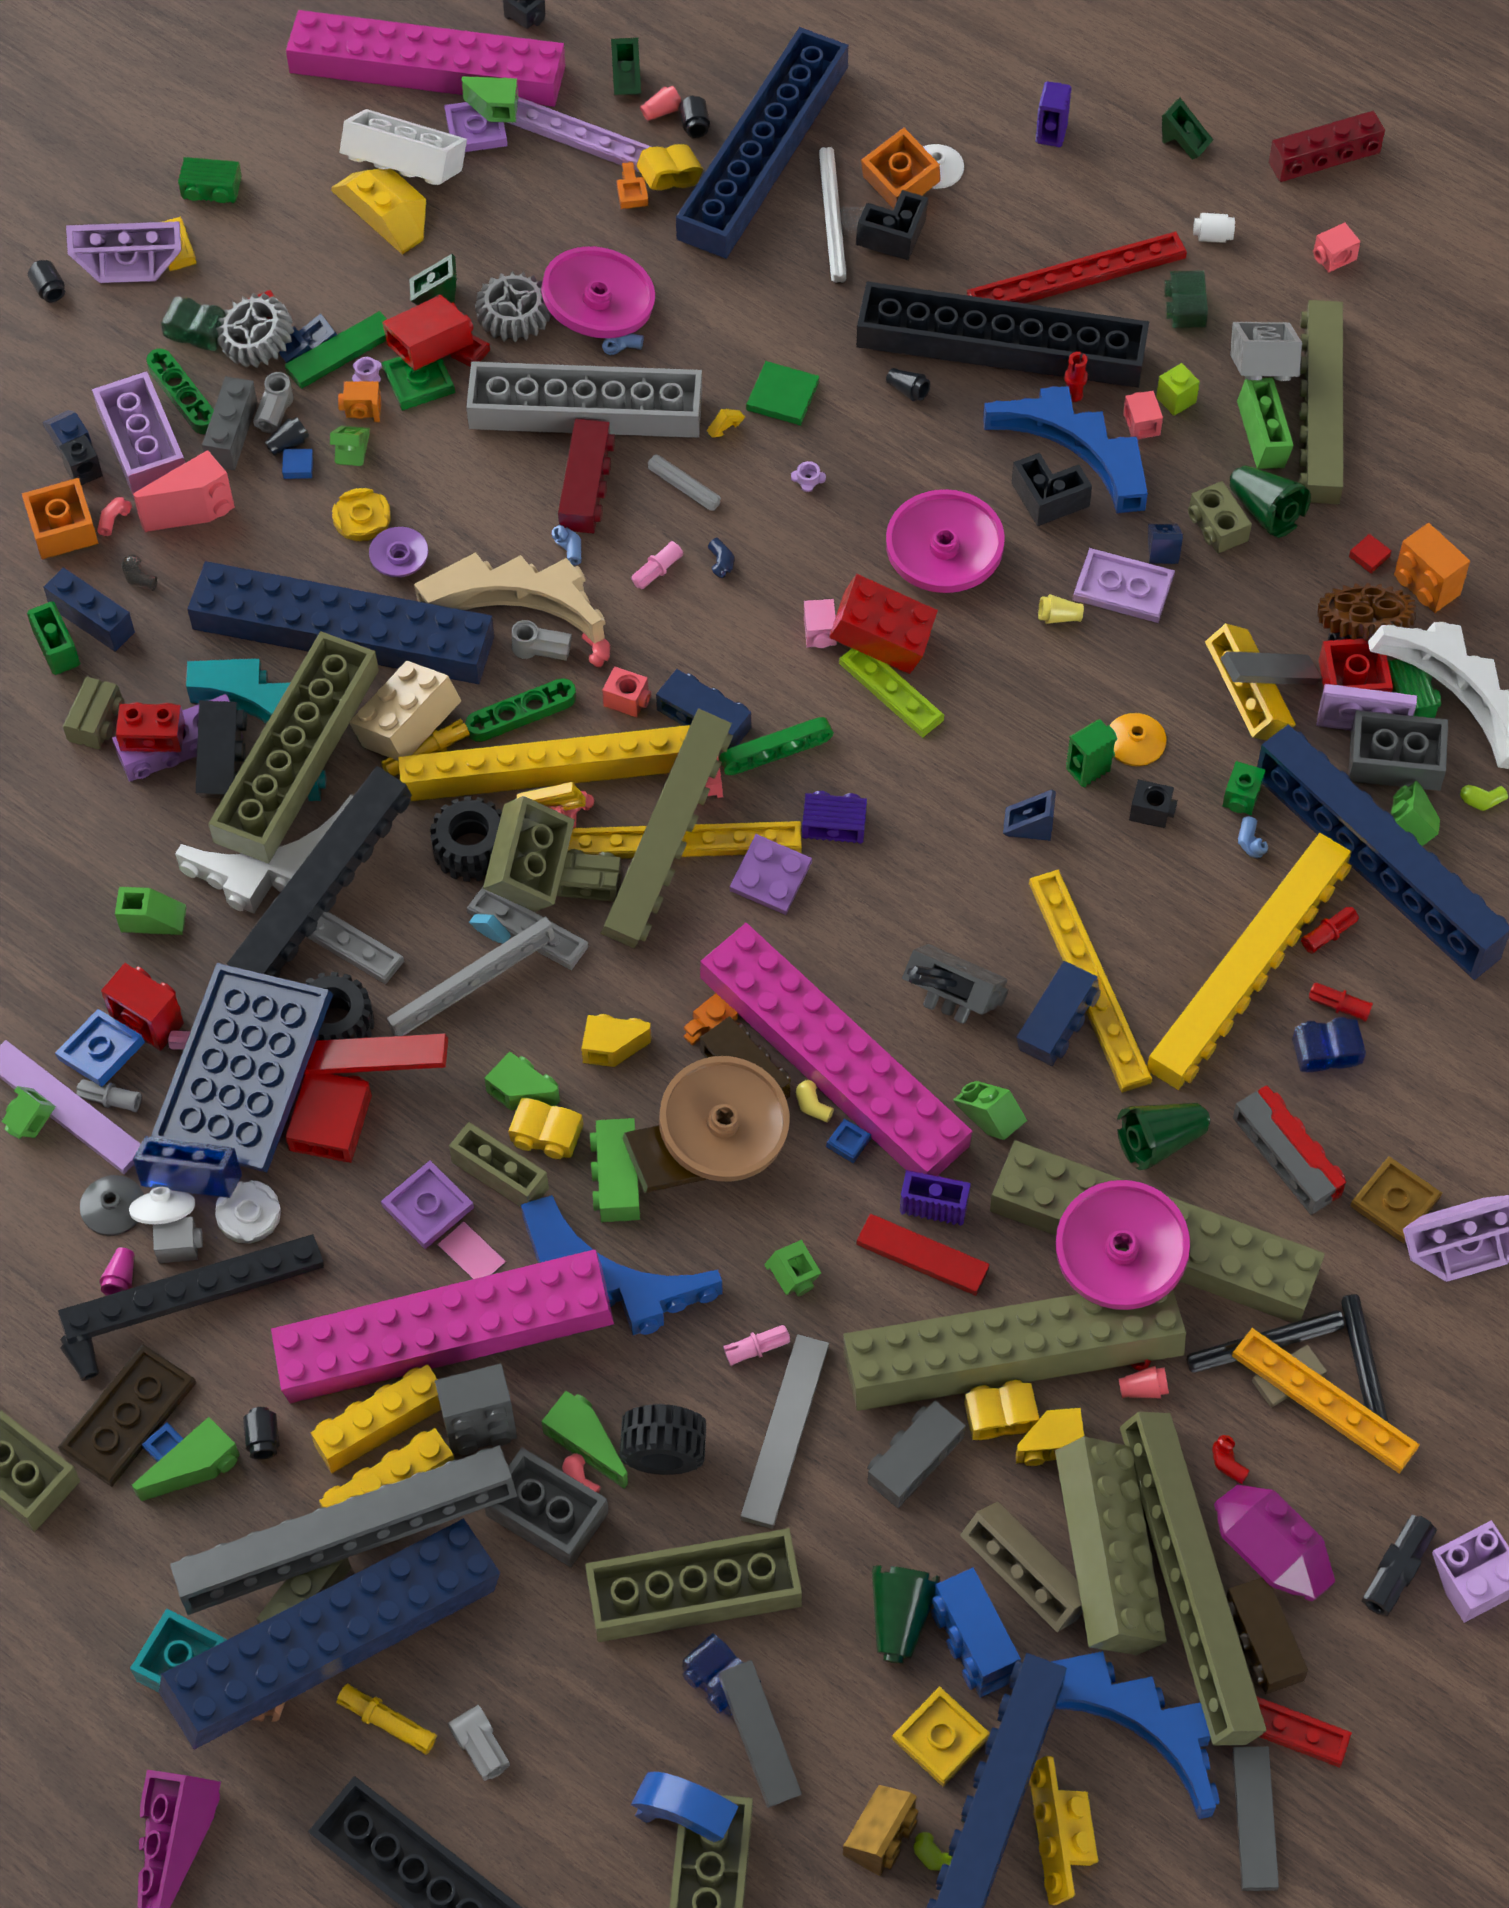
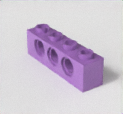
M225 694L209 701H229ZM199 705L183 710L185 726L182 752L120 751L116 736L112 737L116 753L129 782L146 778L151 773L164 768L174 767L182 761L197 757Z

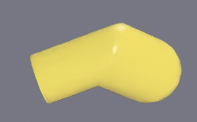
M805 1080L798 1084L796 1097L800 1110L805 1114L828 1123L833 1115L834 1108L818 1101L816 1084L811 1080Z

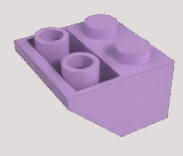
M1492 1520L1433 1550V1557L1445 1594L1464 1623L1509 1600V1546Z

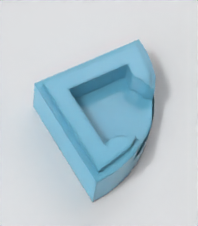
M474 914L469 921L477 931L498 943L503 944L511 937L510 932L494 915Z

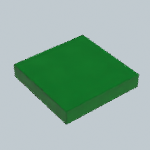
M400 356L381 362L382 369L402 411L456 393L455 386L442 358L415 371Z
M765 361L747 401L746 410L801 426L818 387L820 376Z

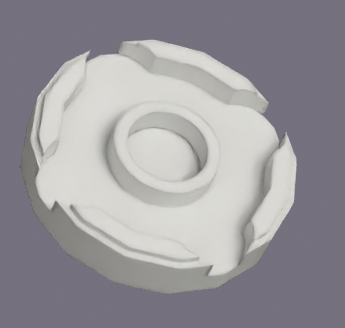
M250 1180L251 1182L242 1183L241 1181L234 1183L222 1192L216 1202L215 1216L219 1229L227 1238L237 1243L251 1244L261 1241L272 1234L279 1224L281 1209L277 1195L268 1185L259 1181Z

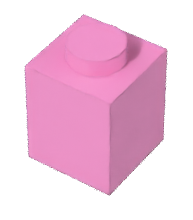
M834 599L804 601V625L807 647L825 648L837 645V641L829 638L836 618Z

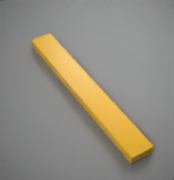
M801 822L695 824L692 833L686 831L682 841L687 842V845L681 857L746 855L755 834L802 853ZM647 826L573 828L568 850L577 849L590 855L609 852L616 857H621V859L633 858Z
M1059 869L1030 878L1029 885L1063 961L1096 975L1098 978L1101 994L1095 1006H1089L1086 1014L1121 1093L1151 1084V1074Z

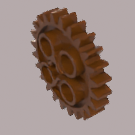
M1355 583L1353 588L1343 585L1342 590L1334 588L1332 593H1325L1324 598H1320V603H1318L1319 623H1323L1324 629L1330 628V633L1340 632V637L1351 635L1353 640L1357 637H1363L1364 641H1367L1381 625H1394L1403 628H1410L1411 625H1414L1416 620L1415 600H1410L1411 595H1403V590L1393 591L1392 586L1384 589L1382 584H1378L1375 587L1371 586L1370 583H1366L1365 587H1360Z

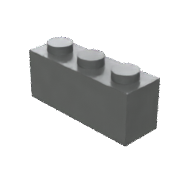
M225 376L202 444L203 452L208 450L223 469L235 471L257 405L254 382L251 380Z
M934 1401L928 1408L925 1406L921 1407L912 1419L913 1424L906 1432L903 1429L900 1430L891 1440L890 1449L884 1455L881 1453L877 1454L867 1467L869 1470L868 1484L898 1509L964 1439L966 1425L937 1401Z

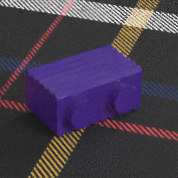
M1050 81L1044 83L1038 106L1035 140L1038 144L1055 147L1063 146L1069 118L1072 89L1070 85Z
M815 791L813 794L806 793L802 821V838L863 843L867 798H861L854 793H848L844 796L830 795L825 791Z
M906 1170L900 1198V1213L902 1215L907 1213L908 1216L913 1214L914 1217L919 1215L921 1219L926 1217L927 1220L932 1218L933 1221L938 1219L940 1223L942 1221H945L947 1224L951 1222L953 1225L958 1223L961 1226L965 1220L971 1183Z

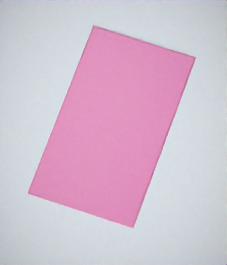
M462 1222L437 1244L473 1279L493 1274L506 1262L465 1222Z

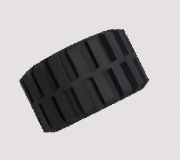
M470 796L464 797L465 801L460 802L457 798L451 801V806L445 804L441 807V814L436 813L433 818L434 823L430 827V836L437 865L441 866V870L445 874L450 872L451 878L457 880L460 876L463 877L465 882H470V878H476L477 881H481L483 876L487 874L502 811L501 809L496 810L495 804L491 801L485 804L484 798L477 797L475 801L471 800ZM468 833H478L485 836L481 842L475 845L467 846L455 842L460 836Z
M331 972V976H325V973L318 974V979L313 980L312 977L306 980L307 985L328 989L333 993L328 1009L342 1008L349 1012L339 1022L332 1024L322 1023L316 1041L371 1038V1029H374V1015L369 994L366 988H362V983L356 979L352 982L351 975L344 974L343 977H339L338 972Z
M668 1404L645 1405L628 1410L622 1416L620 1459L629 1467L650 1474L675 1475L694 1471L701 1467L705 1460L706 1419L693 1410Z

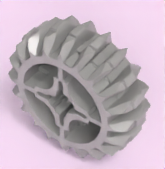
M512 271L510 276H504L500 273L499 279L491 277L489 284H483L481 291L477 295L475 309L480 325H483L485 332H491L493 338L501 335L504 342L508 338H512L516 343L520 337L527 341L529 334L537 336L538 329L545 330L546 322L550 321L551 313L543 301L542 281L537 282L534 275L526 278L524 271L519 276H516Z
M253 293L250 299L242 296V302L238 304L232 301L233 308L231 310L224 309L226 317L219 319L221 326L216 329L219 336L217 338L218 343L223 349L224 354L237 365L241 363L246 368L250 364L258 368L260 362L268 365L269 359L272 357L278 359L277 353L279 351H286L284 344L292 342L290 334L294 332L292 317L285 305L274 296L269 297L265 293L260 297Z

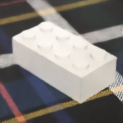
M365 109L344 121L339 153L348 155V158L352 161H368L374 163L376 168L385 170L395 169L403 176H418L425 178V182L429 184L440 185L462 171L467 139Z

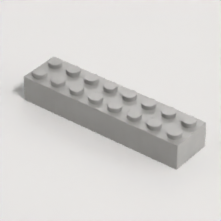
M471 362L466 406L469 429L573 433L575 419L610 422V434L699 438L702 405V370Z

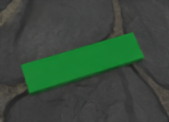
M378 311L285 364L286 372L303 389L387 341L382 323L387 318L381 311Z

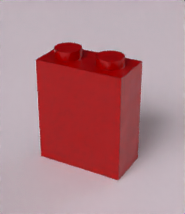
M442 295L382 322L387 345L414 371L474 343L471 332L474 330L471 319L468 315H463L453 302L450 303Z
M305 1074L286 1134L289 1151L352 1163L372 1097L369 1081H365L363 1078L355 1075L344 1077L334 1074Z

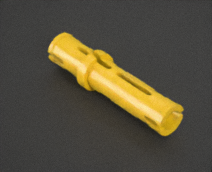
M460 718L439 731L435 729L412 755L445 752L447 747L470 736L468 728ZM389 757L381 761V765L386 772L392 776L399 774V762Z
M349 1683L343 1687L338 1695L336 1703L362 1717V1722L367 1725L372 1723L425 1755L432 1749L437 1734L388 1708V1706L382 1704V1699L376 1696L372 1698Z

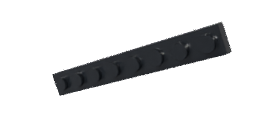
M314 1234L60 1309L58 1310V1315L69 1345L324 1268V1261Z

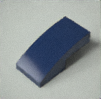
M320 313L299 331L293 326L294 332L290 334L292 342L285 343L286 351H279V354L288 363L338 334Z

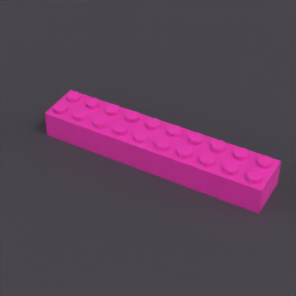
M298 10L286 47L289 73L458 95H463L462 76L517 78L518 96L539 105L552 107L556 105L566 66L564 43Z
M743 924L700 961V979L738 1012L746 1022L805 1077L813 1081L817 1088L861 1129L870 1133L871 1138L905 1170L938 1176L970 1147L972 1130L749 924Z
M595 1249L271 1328L281 1391L289 1403H294L401 1377L409 1370L416 1367L422 1368L427 1364L431 1369L613 1325L614 1321L602 1265Z

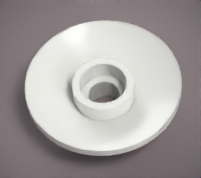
M941 144L923 146L940 164L941 181L932 189L946 188L959 181L964 171V162L956 150Z
M157 1187L152 1189L150 1193L133 1201L129 1212L132 1219L137 1222L165 1224L180 1220L189 1215L195 1208V1199L185 1191Z

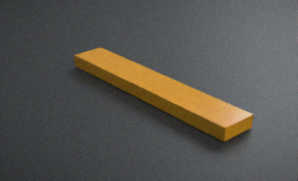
M1251 1328L1233 1351V1358L1398 1474L1401 1473L1418 1450L1420 1444L1255 1329Z

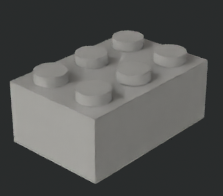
M1233 322L1230 356L1241 376H1245V379L1261 380L1262 376H1274L1275 380L1280 381L1291 380V376H1300L1302 341L1290 323Z

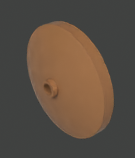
M731 1056L704 1058L683 1068L667 1086L659 1112L661 1136L673 1158L693 1174L714 1181H738L752 1177L766 1169L781 1152L786 1141L790 1123L786 1097L775 1079L758 1065Z

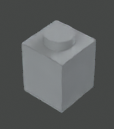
M184 1217L165 1224H153L154 1252L158 1263L198 1260V1248L203 1247V1234L201 1228H196L193 1217Z

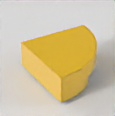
M721 409L707 429V432L712 438L723 436V431L732 425L735 428L739 426L745 416L740 410Z

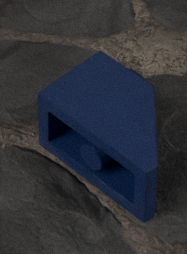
M67 410L42 422L59 451L60 445L83 435H86L92 445L89 432L76 412Z

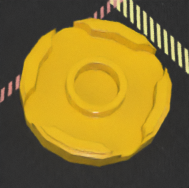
M352 489L343 493L336 505L334 504L332 508L333 524L338 533L346 539L369 541L387 529L391 521L390 505L385 496L374 493L372 489Z

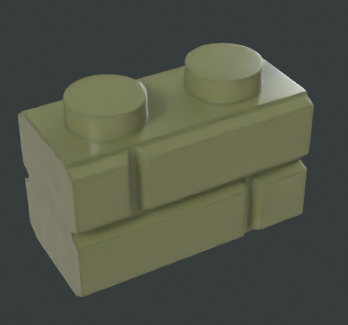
M90 677L85 678L63 724V730L69 742L80 745L85 744L87 747L99 749L104 740L110 739L113 733L112 722L115 716L118 715L119 704H125L117 684L106 681L101 682Z
M577 849L568 850L557 896L614 902L621 881V857H616L609 852L590 855Z

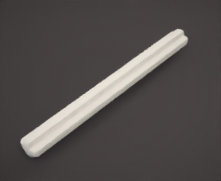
M822 147L819 150L831 280L834 283H843L846 280V265L834 149L832 147Z

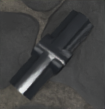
M1411 1515L1407 1520L1395 1544L1391 1543L1377 1568L1378 1573L1361 1601L1369 1610L1384 1616H1388L1392 1611L1404 1587H1408L1422 1563L1421 1558L1438 1530L1431 1521L1422 1516Z

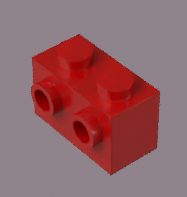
M140 702L119 704L116 738L120 751L182 752L185 719L181 705L172 703L143 704Z

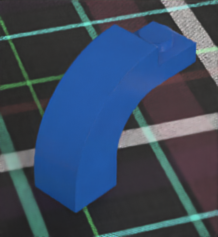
M648 1772L631 1803L632 1806L638 1809L635 1817L645 1823L656 1818L670 1820L698 1833L713 1843L724 1838L739 1807L703 1786L662 1772Z

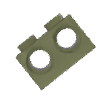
M1223 481L1191 494L1190 506L1188 507L1189 517L1193 523L1199 525L1206 543L1212 545L1218 554L1249 541L1252 523Z

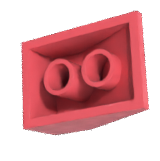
M208 450L133 493L141 526L145 532L211 522L218 517L226 515L235 508L227 472Z

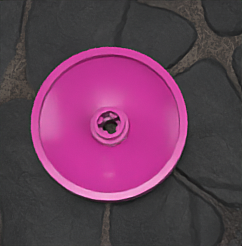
M588 246L567 250L556 256L549 263L543 277L542 297L549 312L567 328L586 336L618 338L629 335L644 326L653 310L655 289L647 272L633 259L611 249Z
M933 490L910 498L895 511L887 527L886 550L893 568L903 579L912 585L938 593L960 592L981 584L997 569L1004 552V529L995 511L978 497L957 490Z
M1108 1181L1085 1190L1068 1205L1057 1228L1056 1254L1059 1267L1065 1279L1082 1297L1106 1308L1129 1310L1145 1307L1157 1302L1178 1284L1186 1270L1189 1259V1230L1179 1208L1161 1191L1136 1181ZM1119 1248H1126L1127 1251H1122V1250H1119V1251H1118V1249H1119Z

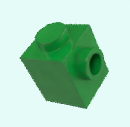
M1236 761L1225 790L1222 806L1236 813L1252 815L1262 787L1265 769Z

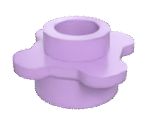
M362 357L354 362L355 374L352 376L353 382H380L379 370L382 366L379 361L371 357Z
M808 461L801 463L797 471L791 473V480L798 482L804 492H811L818 483L825 482L826 475L820 472V468L816 463Z

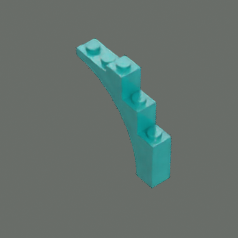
M260 658L187 661L186 688L190 703H199V700L209 701L226 694L230 702H237L245 713L257 717L266 724L290 684L268 683L267 670H262ZM322 770L311 789L308 801H321V789H326L325 770Z

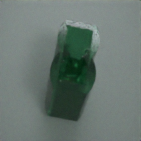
M1204 270L1170 271L1169 280H1164V297H1169L1170 302H1166V319H1171L1172 328L1206 327L1208 304Z
M175 297L161 322L163 336L175 342L190 343L204 350L215 351L219 345L217 328L222 326L219 319L226 317L225 311L217 305H200L191 298Z

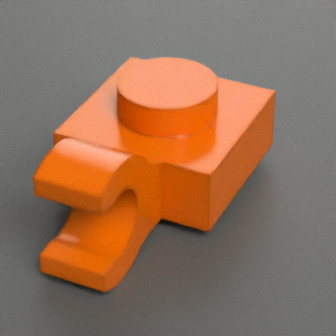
M633 162L622 163L623 179L617 180V191L621 209L648 206V195L644 177L636 178Z
M715 993L693 1011V1020L684 1026V1030L687 1033L683 1038L691 1045H694L700 1040L701 1036L729 1016L736 1021L738 1019V1012Z

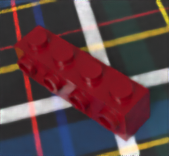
M1374 110L1272 140L1268 163L1279 182L1297 178L1381 153L1385 129Z
M575 419L558 510L559 525L569 528L573 532L594 534L596 522L601 523L603 505H599L600 498H606L607 481H604V476L609 475L611 470V458L608 457L609 451L613 452L615 447V434H610V422Z

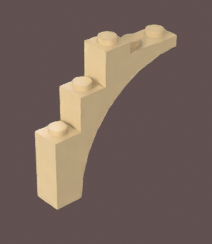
M475 552L414 584L418 602L460 610L494 605L523 606L542 610L568 621L580 629L594 644L605 639L603 626L606 624L605 619L598 609L594 610L590 605L589 598L584 592L583 587L585 582L584 574L578 566L574 567L567 558L538 572L536 567L532 563L528 564L521 555L492 569L489 562H483Z

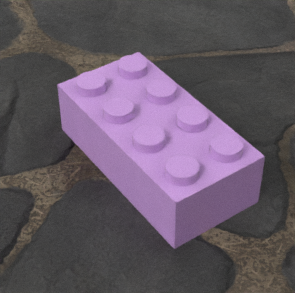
M147 371L92 389L98 413L132 495L185 463Z

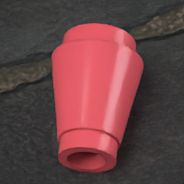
M664 86L644 105L640 106V109L645 119L649 121L678 111L682 100L674 86L668 88Z
M1155 1365L1119 1378L1122 1398L1161 1399V1395L1169 1394L1165 1367L1156 1369Z

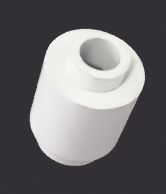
M1201 213L1200 218L1194 219L1193 235H1198V241L1226 243V240H1233L1235 230L1234 217H1228V214Z

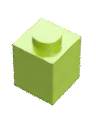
M1180 363L1159 376L1156 398L1173 416H1176L1197 403L1200 381Z

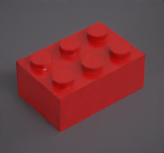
M856 573L844 591L829 638L911 674L924 655L938 610Z

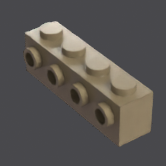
M998 1501L977 1511L960 1536L1056 1632L1076 1622L1083 1614L1077 1579Z

